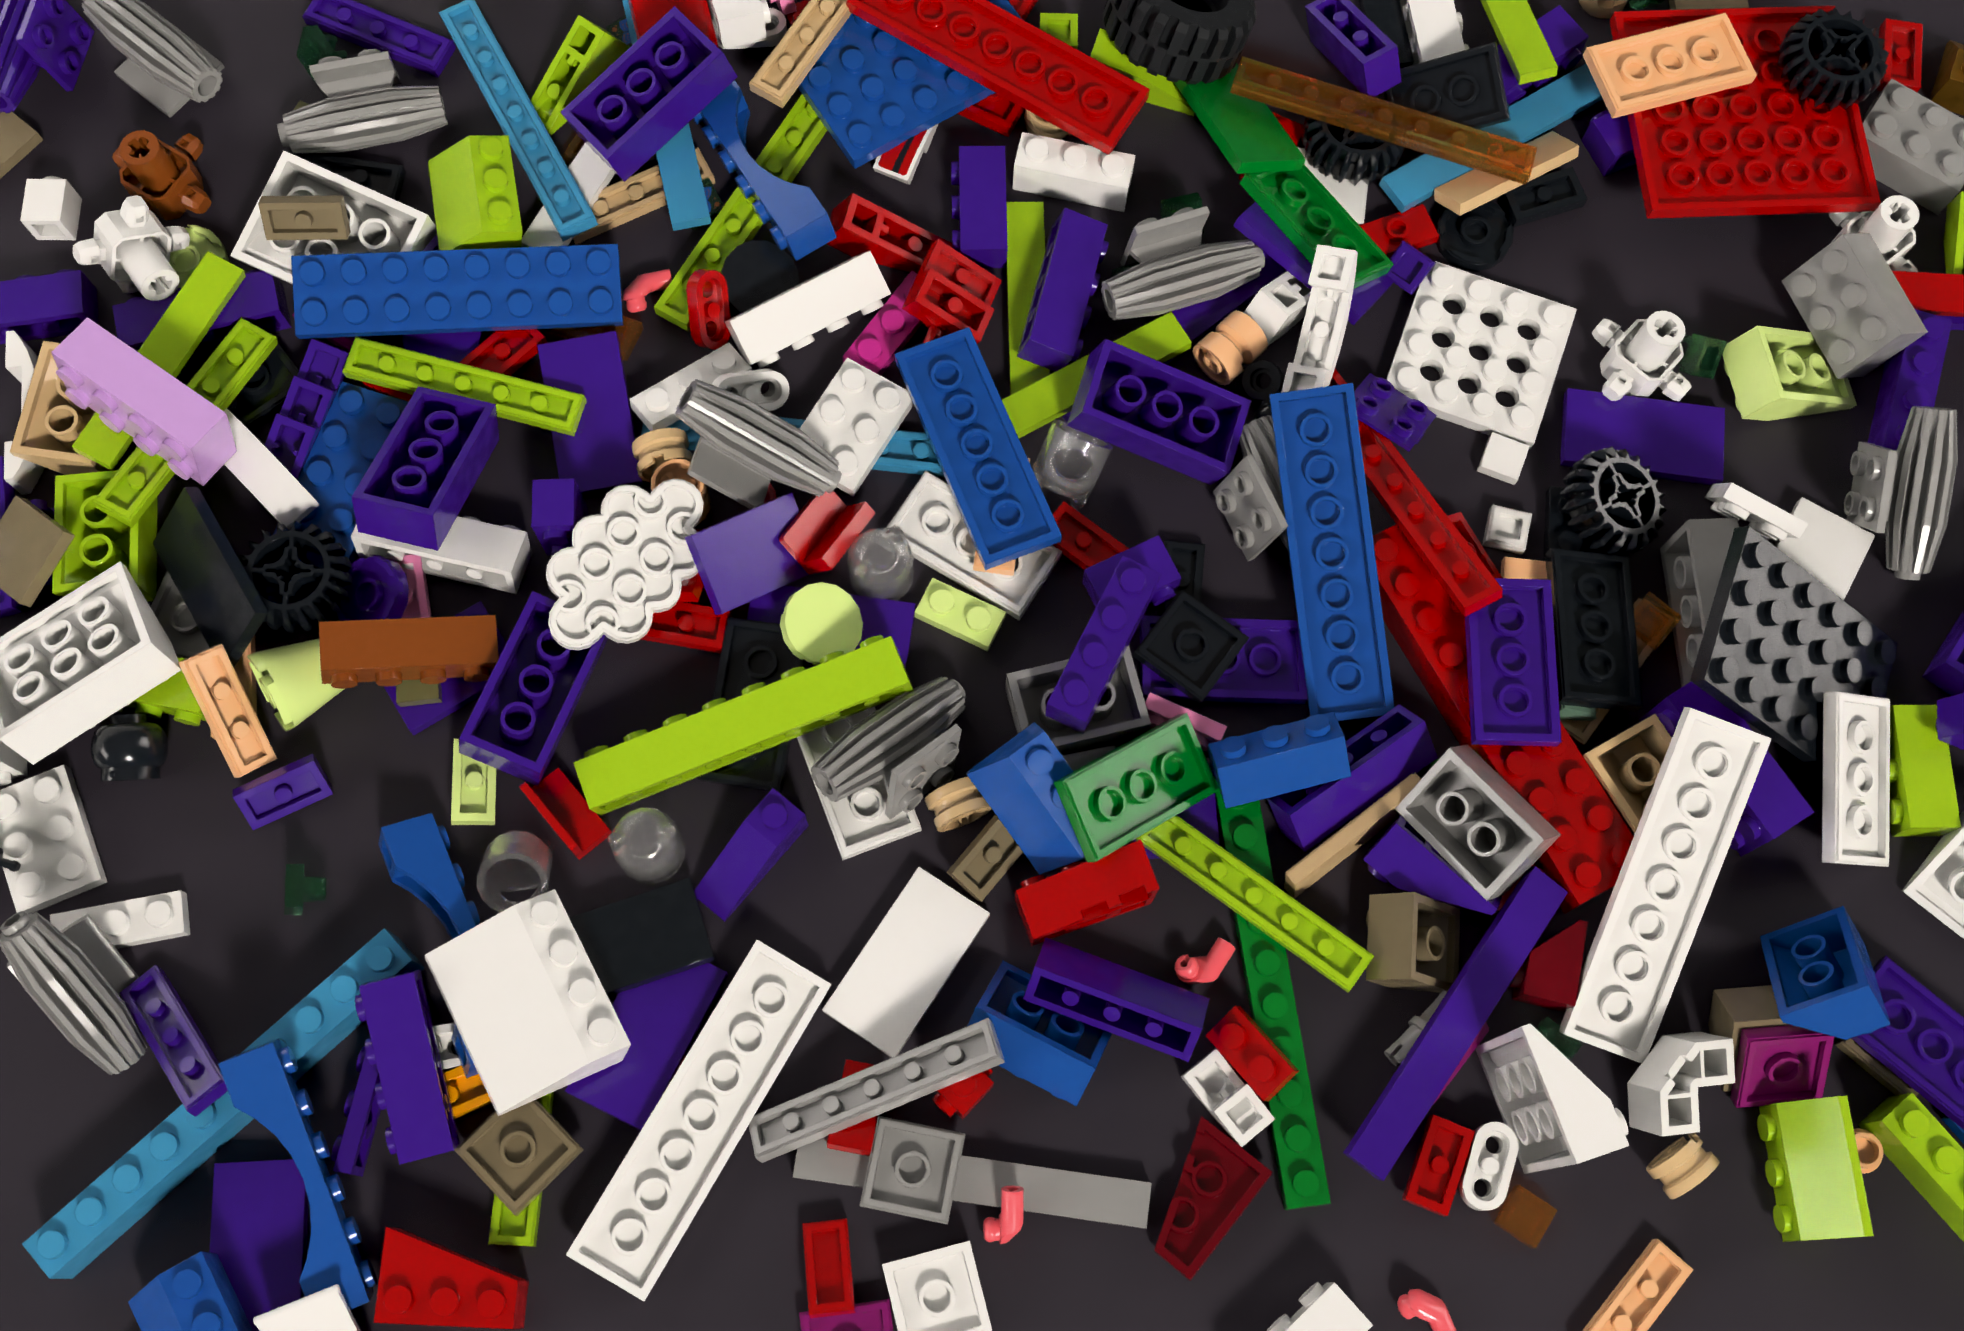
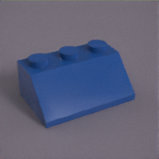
M1334 712L1312 715L1307 719L1283 725H1273L1264 730L1241 736H1230L1221 741L1208 744V759L1226 809L1351 777L1345 736Z
M1034 722L968 770L966 774L1040 875L1082 860L1085 856L1054 785L1055 781L1072 773L1073 770L1046 732Z
M1844 906L1760 936L1778 1013L1783 1023L1845 1040L1862 1034H1869L1879 1028L1891 1025L1865 943Z
M1002 961L979 1000L967 1026L989 1018L994 1024L1005 1063L998 1066L1008 1070L1016 1077L1025 1079L1050 1092L1056 1098L1063 1099L1077 1106L1112 1033L1023 1000L1031 974Z
M200 1251L157 1275L128 1301L141 1331H253L217 1253Z

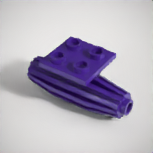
M66 0L0 1V113L14 112L37 77L40 67L45 69L67 92L74 90L95 31Z

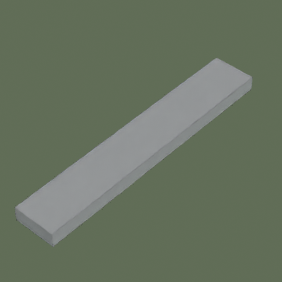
M986 1018L754 1115L748 1126L755 1158L764 1163L829 1136V1134L851 1127L1005 1063L993 1022Z

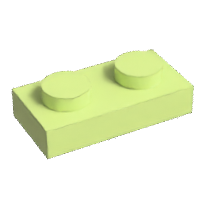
M932 578L914 615L915 618L985 651H989L1006 617V611Z
M454 739L451 825H495L497 769L459 753V739Z

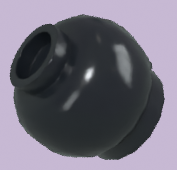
M147 714L111 715L110 724L100 726L94 732L90 749L94 764L101 769V781L161 779L160 766L167 759L169 745L163 728L158 724L147 722Z

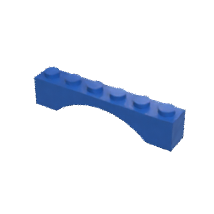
M734 80L693 118V121L696 125L703 122L705 126L701 130L712 149L719 146L721 151L718 152V155L728 173L736 171L738 176L735 177V181L744 197L748 199L752 196L755 199L752 206L763 225L768 222L771 223L773 228L769 229L779 249L782 251L788 248L797 261L834 240L837 236L828 213L810 187L793 184L773 176L759 166L748 154L746 137L750 110L739 85Z
M432 813L381 827L378 845L392 882L412 893L429 907L443 924L451 940L480 924L479 914L472 900L467 902L463 894L462 888L465 887V881L461 867L458 863L452 864L447 850L450 849V841L447 831L443 825L437 826ZM455 1024L451 1039L465 1076L469 1078L477 1075L478 1072Z
M276 1039L218 1063L233 1106L255 1118L278 1138L292 1156L303 1178L310 1204L311 1221L307 1259L299 1280L304 1296L338 1284L350 1310L370 1302L374 1293L372 1287L378 1285L376 1273L369 1259L362 1261L356 1244L362 1242L360 1230L353 1216L346 1218L340 1201L346 1199L345 1191L338 1174L330 1175L324 1158L330 1156L329 1148L322 1131L315 1133L308 1117L314 1114L313 1105L305 1088L298 1090L292 1073L298 1071V1066L290 1046L282 1048L280 1040Z

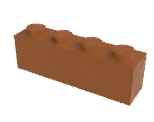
M496 615L319 622L322 684H331L334 688H352L357 686L358 682H376L379 686H396L401 684L402 680H420L424 684H439L445 682L446 678L464 677V680L468 682H482L489 679L499 659Z

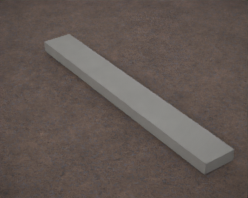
M828 1136L797 1148L793 1178L863 1188L870 1156L827 1148ZM961 1155L953 1201L1001 1208V1188L1014 1185L1024 1189L1025 1212L1147 1229L1152 1185L1150 1182Z

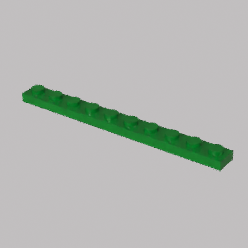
M1220 791L1215 792L1222 848L1274 884L1260 800L1226 809ZM1234 912L1251 1018L1299 1070L1269 1102L1266 1101L1267 1109L1275 1118L1270 1123L1284 1210L1331 1204L1286 948Z

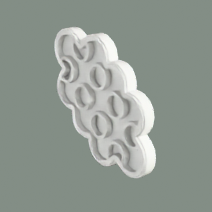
M673 478L660 483L651 493L636 485L625 484L617 486L609 491L603 499L601 514L586 516L577 522L572 533V546L560 549L549 560L546 569V580L549 589L558 598L549 612L548 626L551 636L560 646L568 650L580 651L590 648L603 635L617 643L629 644L639 641L651 628L653 613L668 611L677 604L681 596V581L690 579L698 573L685 540L686 536L697 532L694 528L699 523L703 513L704 502L701 493L692 483L683 479Z

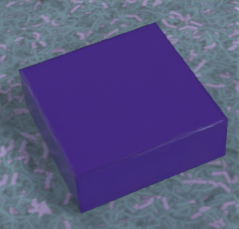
M1403 240L1390 258L1394 265L1387 275L1400 288L1414 295L1421 282L1437 262Z

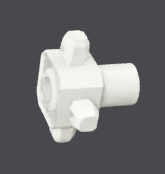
M128 196L122 203L121 210L104 212L94 221L93 238L75 243L73 245V257L81 265L101 264L110 279L118 284L123 293H135L139 290L145 299L159 301L171 296L179 286V276L169 263L170 252L188 247L190 236L184 227H164L154 212L149 210L141 196Z
M1893 195L1886 198L1875 211H1865L1860 214L1858 212L1828 213L1835 225L1843 228L1831 242L1842 234L1870 233L1892 271L1918 272L1910 259L1905 260L1903 258L1916 244V231L1913 227L1917 224L1920 216L1918 207L1909 198Z
M1657 311L1651 314L1648 319H1636L1625 332L1620 330V325L1606 318L1595 327L1592 332L1594 339L1603 347L1608 346L1610 348L1600 362L1601 374L1607 379L1603 385L1602 393L1609 400L1617 401L1625 395L1648 398L1657 387H1660L1664 395L1672 400L1680 401L1691 389L1692 386L1689 380L1680 372L1677 374L1673 371L1684 357L1681 341L1685 336V326L1677 315L1668 311Z

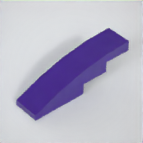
M312 338L299 373L292 379L280 413H276L264 445L297 480L338 389L343 382L345 375L342 371L349 352Z

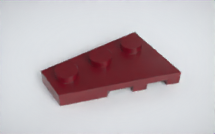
M1201 1116L1193 1143L1184 1163L1180 1180L1154 1249L1157 1255L1189 1281L1194 1278L1272 1176L1271 1170L1203 1116Z

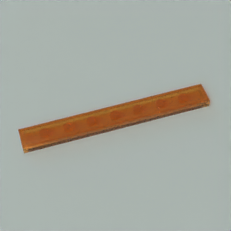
M1243 56L1230 91L1232 94L1525 185L1531 176L1537 147Z

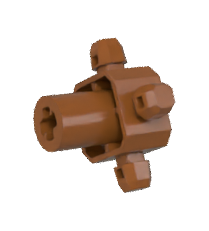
M145 130L131 132L123 138L120 146L112 156L114 162L120 168V181L131 196H141L149 210L166 221L180 218L187 209L198 214L205 213L212 202L206 192L203 191L202 176L192 163L196 162L203 151L204 145L194 135L187 133L173 144L175 147L173 148L159 140L151 132Z

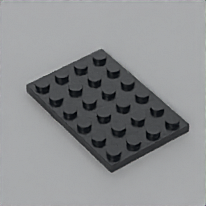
M1750 526L1737 527L1733 532L1690 681L1823 776V692L1837 691L1885 698L1891 669L1897 656L1898 643Z

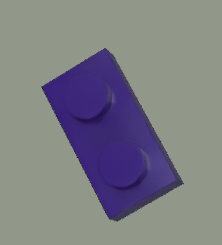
M312 753L234 788L232 793L233 799L252 830H255L333 795V786Z

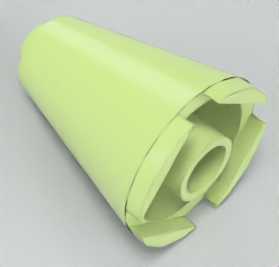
M319 639L257 651L247 655V658L250 660L251 670L266 701L270 702L274 709L277 708L278 712L274 713V715L286 732L295 728L344 690L334 688L331 684H322Z

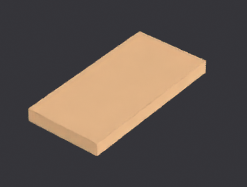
M1726 13L1590 46L1585 49L1582 55L1612 119L1750 84L1757 76Z

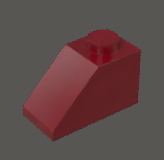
M1579 920L1531 950L1509 986L1514 987L1512 1000L1560 1012L1575 1007L1588 928L1587 921Z

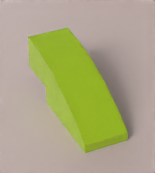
M1099 29L1090 57L1149 88V97L1146 103L1194 116V111L1174 82L1166 80L1167 77L1157 74V76L1148 73L1147 69L1141 65L1135 66L1129 61V57L1126 54L1121 55L1115 48L1114 41H1110L1106 30Z

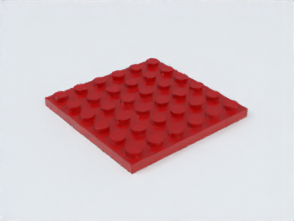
M1835 6L1614 11L1609 20L1613 41L1726 13L1757 74L1754 81L1750 84L1627 115L1647 219L1875 211L1881 204L1858 104L1853 103L1846 110L1838 105L1830 111L1825 103L1814 107V101L1809 97L1800 101L1801 92L1797 89L1789 90L1791 80L1781 79L1783 68L1777 65L1780 56L1778 53L1780 44L1785 39V35L1791 26L1795 25L1806 14L1812 15L1819 9L1828 13L1836 8Z

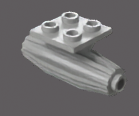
M83 0L82 8L85 15L112 46L128 57L114 71L116 76L169 118L190 99L199 103L201 101L207 102L208 99L213 98L215 93L220 90V84L223 82L220 71L225 68L223 63L146 3L140 0Z
M368 49L357 54L358 57L342 59L338 56L325 57L318 61L319 64L309 65V69L324 97L328 98L283 114V123L277 124L279 137L283 147L290 146L293 153L347 152L405 141L448 125L439 86H392L401 82L388 51L381 52L378 49Z
M1207 206L1194 210L1192 207H1186L1176 211L1172 216L1160 220L1147 218L1133 228L1120 261L1122 269L1132 268L1105 280L1101 284L1102 300L1105 309L1112 320L1161 315L1218 298L1260 276L1261 268L1265 266L1263 250L1254 245V242L1250 241V239L1201 244L1202 229L1210 214Z
M695 379L687 387L677 405L676 417L700 435L687 474L749 509L764 503L771 480L820 497L825 491L827 493L833 492L841 479L842 473L838 471V460L802 430L743 396Z
M1912 406L1897 451L1869 442L1859 441L1858 449L1851 457L1850 471L1853 475L1851 491L1846 494L1844 500V512L1847 515V521L1875 533H1885L1886 568L1895 571V578L1920 580L1921 574L1930 573L1948 523L1958 462L1957 410Z
M1270 415L1255 419L1243 426L1238 443L1243 459L1213 491L1217 507L1225 515L1233 531L1235 543L1242 549L1247 561L1255 559L1277 537L1288 550L1286 535L1288 524L1284 518L1272 417Z
M938 677L914 688L912 692L897 696L849 729L811 767V776L817 788L830 801L837 802L883 779L888 794L885 815L891 820L902 811L907 813L913 810L926 793L933 788L937 789L949 783L955 774L954 766L956 756L959 753L958 746L962 729L957 724L948 730L946 729L965 710L966 693L961 684L954 679L948 680L947 677Z
M21 911L8 918L0 926L2 931L0 934V947L8 960L7 968L68 1042L109 1075L119 1074L121 1071L129 1069L134 1063H137L140 1060L139 1058L145 1054L147 1044L124 1001L120 998L119 993L138 979L139 976L89 914H86L60 931L38 912L26 914L24 911Z

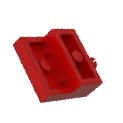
M937 239L931 244L902 309L922 321L929 330L923 343L969 327L978 344L981 342L995 310L991 305L1002 280L940 239Z

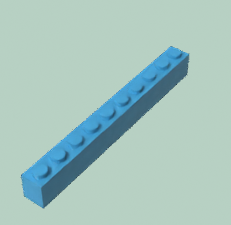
M384 928L243 1052L279 1039L282 1048L289 1045L295 1056L298 1071L292 1074L296 1082L363 1023L358 1018L355 1006V995L360 994V985L419 969L422 971L425 967L399 937ZM228 1091L196 1117L187 1112L182 1104L23 1242L22 1245L49 1279H73L254 1118L233 1106Z

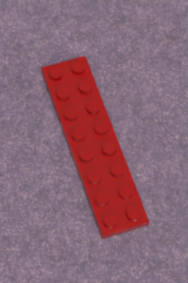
M987 0L846 1L850 13L1106 154L1112 152L1149 97V88Z

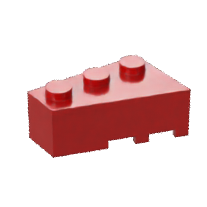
M1140 839L1115 850L1097 862L1087 863V861H1078L1061 868L1060 873L1045 878L1044 875H1037L1026 879L1020 883L1021 888L1016 890L1014 899L1031 946L1044 942L1045 938L1054 939L1150 905L1160 887Z
M386 1227L374 1323L521 1329L524 1328L529 1281L455 1252L443 1245L416 1236L404 1229Z

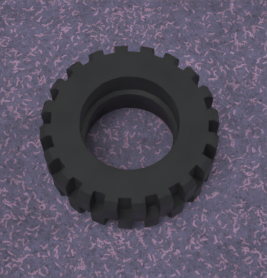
M1107 0L1103 12V22L1110 41H1114L1115 48L1121 55L1126 54L1129 57V61L1135 66L1141 65L1147 69L1148 73L1157 76V74L1167 77L1166 80L1177 83L1179 80H1182L1186 84L1196 85L1200 81L1204 84L1211 83L1231 72L1236 66L1255 24L1257 14L1254 0Z

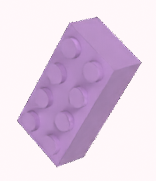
M88 317L51 352L58 367L56 374L66 386L65 394L75 405L84 410L87 407L93 409L100 414L99 418L107 427L116 433H120L123 430L132 436L134 443L147 455L153 457L155 454H158L168 461L167 465L182 479L188 480L191 477L204 486L236 453L237 450L228 417L223 410Z

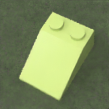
M1757 325L1720 347L1724 359V369L1730 378L1736 397L1735 404L1741 413L1742 419L1772 421L1846 410L1857 406L1848 378L1837 379L1811 332Z

